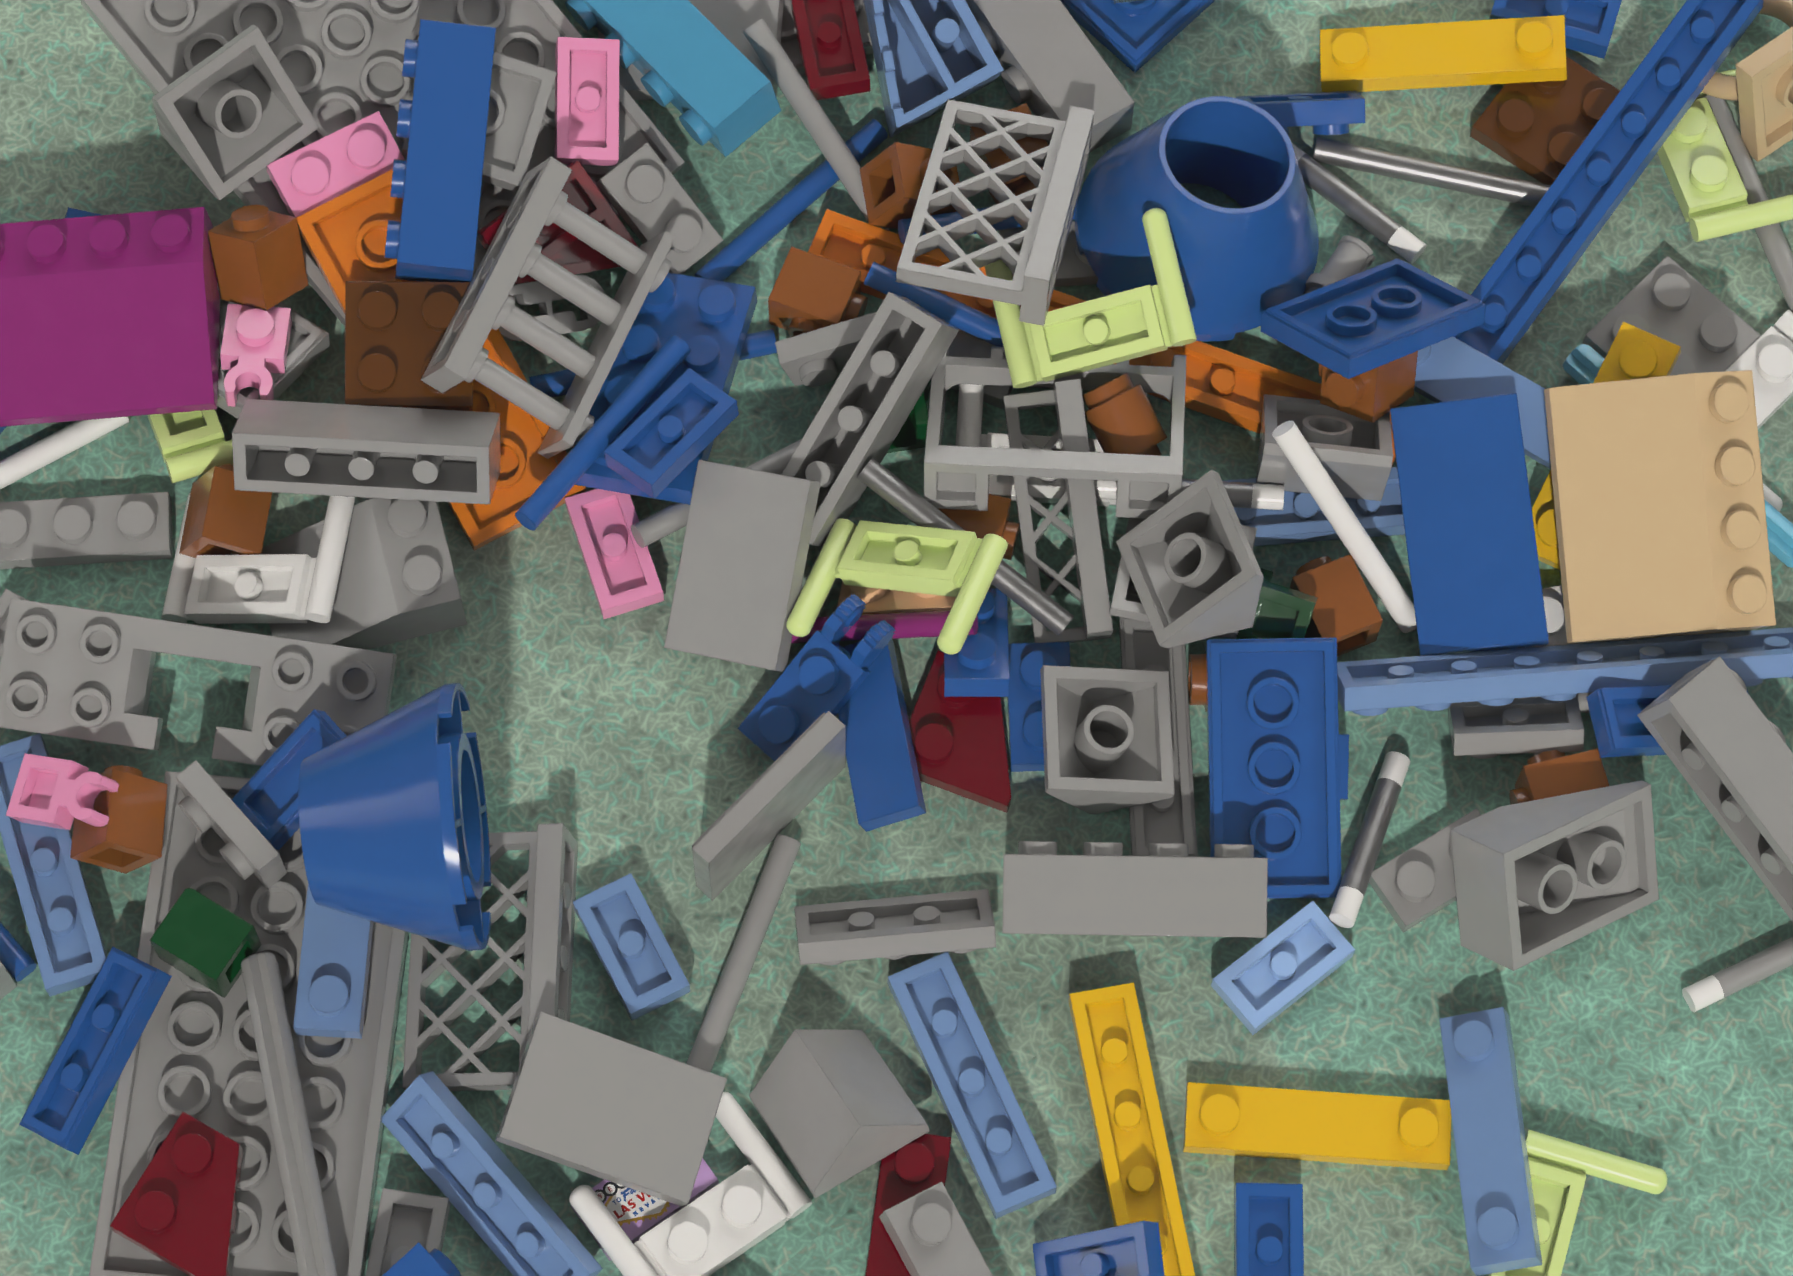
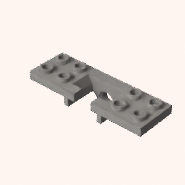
M10 598L0 663V728L159 750L163 718L147 716L156 652L251 666L242 730L216 726L212 758L263 766L314 709L325 711L347 736L388 715L397 654Z

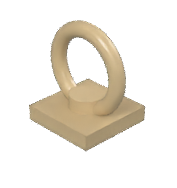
M1764 0L1763 8L1758 14L1775 17L1786 23L1790 29L1735 64L1736 76L1715 72L1702 90L1703 93L1715 98L1738 101L1741 137L1749 155L1757 162L1793 139V0Z

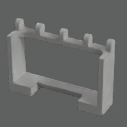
M991 346L990 358L949 356L948 349L932 375L924 459V499L939 509L988 511L989 475L1117 481L1115 517L1147 519L1182 491L1186 355H1174L1171 367L1129 365V360L1047 382L1040 381L1028 386L1054 388L1055 382L1080 379L1082 390H1092L1127 372L1134 386L1141 384L1145 393L1161 394L1171 403L1169 456L942 445L946 392L949 388L958 384L1012 386L1007 360L1004 359V347Z

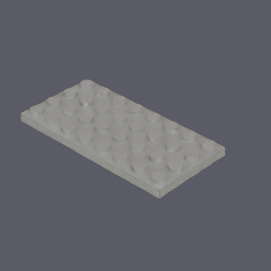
M165 771L164 783L168 784L162 857L151 863L137 959L172 977L119 1077L89 1276H189L118 1235L110 1227L115 1216L182 1112L189 1114L236 1141L243 1149L240 1182L237 1184L235 1205L237 1206L235 1230L231 1234L228 1272L230 1276H299L243 974L240 975L227 996L223 998L161 960L150 942L157 928L187 888L196 890L252 924L262 944L255 954L270 952L276 956L337 1275L364 1276L383 1131L382 1117L385 1114L408 932L380 923H373L362 1039L296 1035L293 1025L308 890L300 828L280 850H276L280 854L285 866L286 875L269 889H266L253 874L243 880L221 855L219 850L226 845L222 838L212 827L206 832L201 833L179 807L178 803L185 798L176 779V776L181 772ZM210 775L230 799L251 779Z

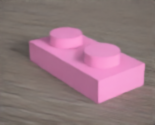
M557 38L555 50V72H557L555 78V159L562 164L579 161L581 165L617 166L619 161L620 40Z
M377 111L267 165V173L290 216L299 217L392 170L394 159H405L380 112Z
M593 489L565 498L566 509L603 620L664 601L663 590L648 546L641 548L631 531V525L639 522L630 494Z

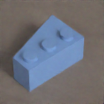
M863 0L890 138L945 109L947 99L960 101L993 83L1004 71L965 0Z

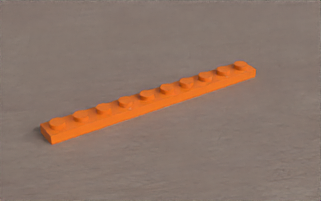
M826 209L808 252L861 271V292L884 300L886 294L864 285L865 278L873 262L897 271L904 244L901 243L897 233ZM939 248L917 256L915 260L916 263L937 267L951 262ZM985 266L979 268L983 272V274L987 276ZM1054 289L1048 311L1086 302V300ZM936 290L997 319L993 300ZM1195 341L1183 346L1168 347V350L1129 360V365L1171 367L1174 355H1186L1185 407L1259 434L1264 394L1320 400L1321 395L1320 383L1201 341ZM1147 393L1149 395L1169 401L1165 396L1161 394ZM1391 424L1392 446H1393V461H1392V466H1393V463H1394V461H1395L1396 456H1395V448H1394V440H1393V432H1392V424Z

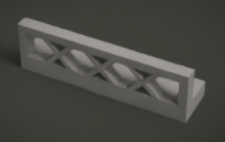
M1080 379L1055 382L1054 390L1003 396L1009 448L1023 449L1024 447L1032 450H1053L1059 442L1061 451L1090 452ZM1055 405L1058 430L1044 448L1041 449L1021 434L1018 410ZM1013 476L1026 579L1041 590L1040 571L1053 581L1044 592L1046 595L1051 597L1060 586L1080 602L1083 627L1064 629L1059 636L1052 631H1046V626L1031 615L1034 643H1075L1111 638L1113 625L1112 617L1109 615L1110 602L1094 480L1064 478L1066 492L1053 509L1049 511L1029 496L1027 481L1031 477ZM1066 504H1068L1070 526L1057 517ZM1031 509L1044 518L1035 532L1033 530ZM1050 524L1068 536L1073 542L1074 555L1059 574L1039 560L1036 554L1035 544ZM1075 565L1079 589L1065 580Z

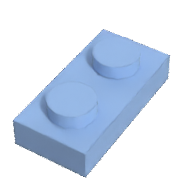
M1311 901L1269 934L1267 938H1264L1214 977L1211 987L1250 1033L1254 1035L1352 958L1355 949L1315 902Z

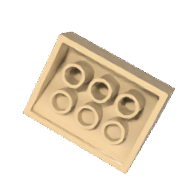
M1752 370L1689 373L1544 389L1567 643L1737 632L1776 625Z

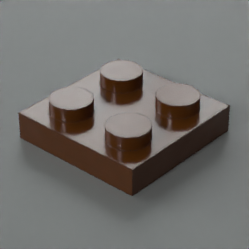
M1567 56V80L1505 84L1472 126L1470 137L1546 185L1553 184L1620 92V90Z
M346 281L345 404L473 411V381L470 383L462 381L444 393L421 381L471 282Z

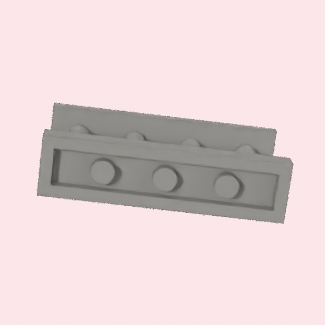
M552 156L526 173L421 381L441 393L462 381L470 383L476 380L550 426L537 452L547 459L570 447L573 448L593 426L594 417L589 412L648 293H653L666 278L671 267V261L666 256L676 238L669 232L664 231L638 248L568 203V194L563 192L562 189L572 169ZM552 223L558 225L628 270L614 299L541 253L542 246L536 243V240L544 225L550 226ZM526 275L531 276L602 322L588 351L514 305L516 299L510 295V292L518 276L520 278ZM501 326L576 374L562 404L488 358L489 351L483 345L491 329L497 330Z

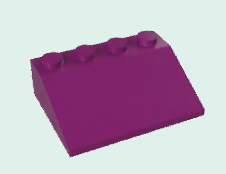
M205 207L0 224V427L217 409L220 293L208 236V230L214 228Z

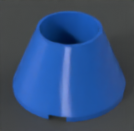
M1211 96L1193 100L1117 143L1090 170L1077 201L1075 235L1080 255L1085 254L1089 265L1098 277L1096 286L1105 296L1149 284L1151 286L1157 285L1142 222L1144 213L1153 208L1164 210L1168 217L1197 337L1196 341L1233 340L1236 333L1261 326L1262 311L1304 295L1307 288L1306 281L1311 274H1314L1318 258L1319 234L1317 223L1292 142L1280 123L1262 108L1250 102L1226 96ZM1193 183L1215 188L1230 196L1242 208H1224L1206 203L1193 196L1180 184Z
M460 683L444 684L303 759L299 774L298 802L305 871L309 888L316 904L472 951L485 949L489 940L491 913L481 912L480 898L483 887L491 886V857L487 806L476 732L463 733L461 711H470V704L466 692Z

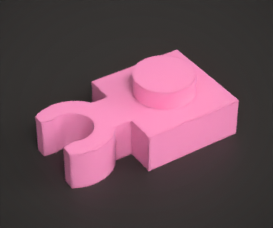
M241 304L227 305L220 358L221 368L229 370L224 378L225 399L228 406H236L238 392L246 387L258 389L260 400L274 399L273 379L270 373L285 374L292 326L291 308L272 307L265 311Z
M25 753L6 816L22 823L71 830L74 818L95 827H102L108 824L109 817L94 810V800L102 791L117 792L119 784L97 772H88V767L72 760Z

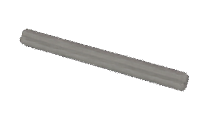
M270 952L253 954L242 959L241 968L299 1276H338L276 956Z

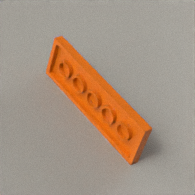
M393 169L297 217L299 232L344 314L346 281L419 282L395 279L397 259L384 258L388 220L401 221L403 198L390 197ZM491 329L483 345L489 351L488 358L527 382L499 329ZM473 380V411L500 413L501 471L490 505L448 502L475 551L523 526L517 520L515 513L564 459L567 452L564 450L549 459L537 453L550 426L478 381ZM574 485L555 508L565 504V498L586 492V487Z

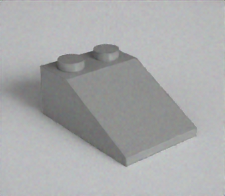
M370 498L354 505L330 622L317 623L307 620V623H269L272 636L367 650L467 625L437 502ZM324 520L263 547L261 554H308L311 558H317Z
M1635 781L1501 806L1450 830L1461 946L1512 971L1659 900L1651 784L1645 781Z

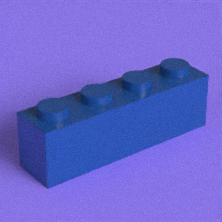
M420 19L418 40H405L402 77L414 78L412 100L400 99L396 137L409 138L407 160L394 159L390 197L403 198L401 221L388 220L384 257L397 259L395 279L419 282L472 281L496 28Z

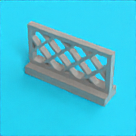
M947 99L898 262L896 282L1021 305L1019 321L1044 326L1089 159L1095 110L1070 106L1067 120L1062 121ZM956 123L982 128L987 135L966 143L954 128ZM1025 137L1048 140L1050 145L1027 154L1016 141ZM1001 148L1012 160L990 169L979 156ZM964 163L975 176L954 185L942 171ZM1025 174L1037 188L1015 196L1004 182ZM989 190L1000 203L979 212L967 198ZM952 205L963 219L941 227L930 213ZM1013 216L1025 230L1003 239L992 225ZM976 232L988 246L966 255L955 243V240ZM936 248H940L951 261L939 267L915 262L917 256ZM1001 259L1014 273L1013 279L1011 281L985 276L979 268Z
M563 823L538 824L537 831L489 833L491 866L508 850H529L528 871L509 890L491 873V883L503 895L486 911L491 913L492 925L513 905L526 918V931L506 952L489 937L487 945L500 958L472 985L452 965L466 951L465 949L451 945L441 954L429 942V938L411 933L402 1084L404 1090L421 1074L422 1052L442 1033L463 1053L443 1074H436L450 1091L512 1090L518 1072H490L478 1058L507 1031L520 1044V1067L535 1018L540 1012L570 1022L575 922L573 901L576 900L578 842ZM526 891L527 908L518 900ZM429 951L436 960L427 968ZM523 954L524 971L515 963ZM511 968L523 981L522 997L502 1016L482 994L504 972ZM447 970L466 991L441 1016L437 1017L425 1005L426 988ZM477 1000L497 1022L468 1049L448 1027ZM424 1014L433 1022L425 1031ZM520 1017L521 1035L512 1027ZM474 1064L481 1073L464 1072Z

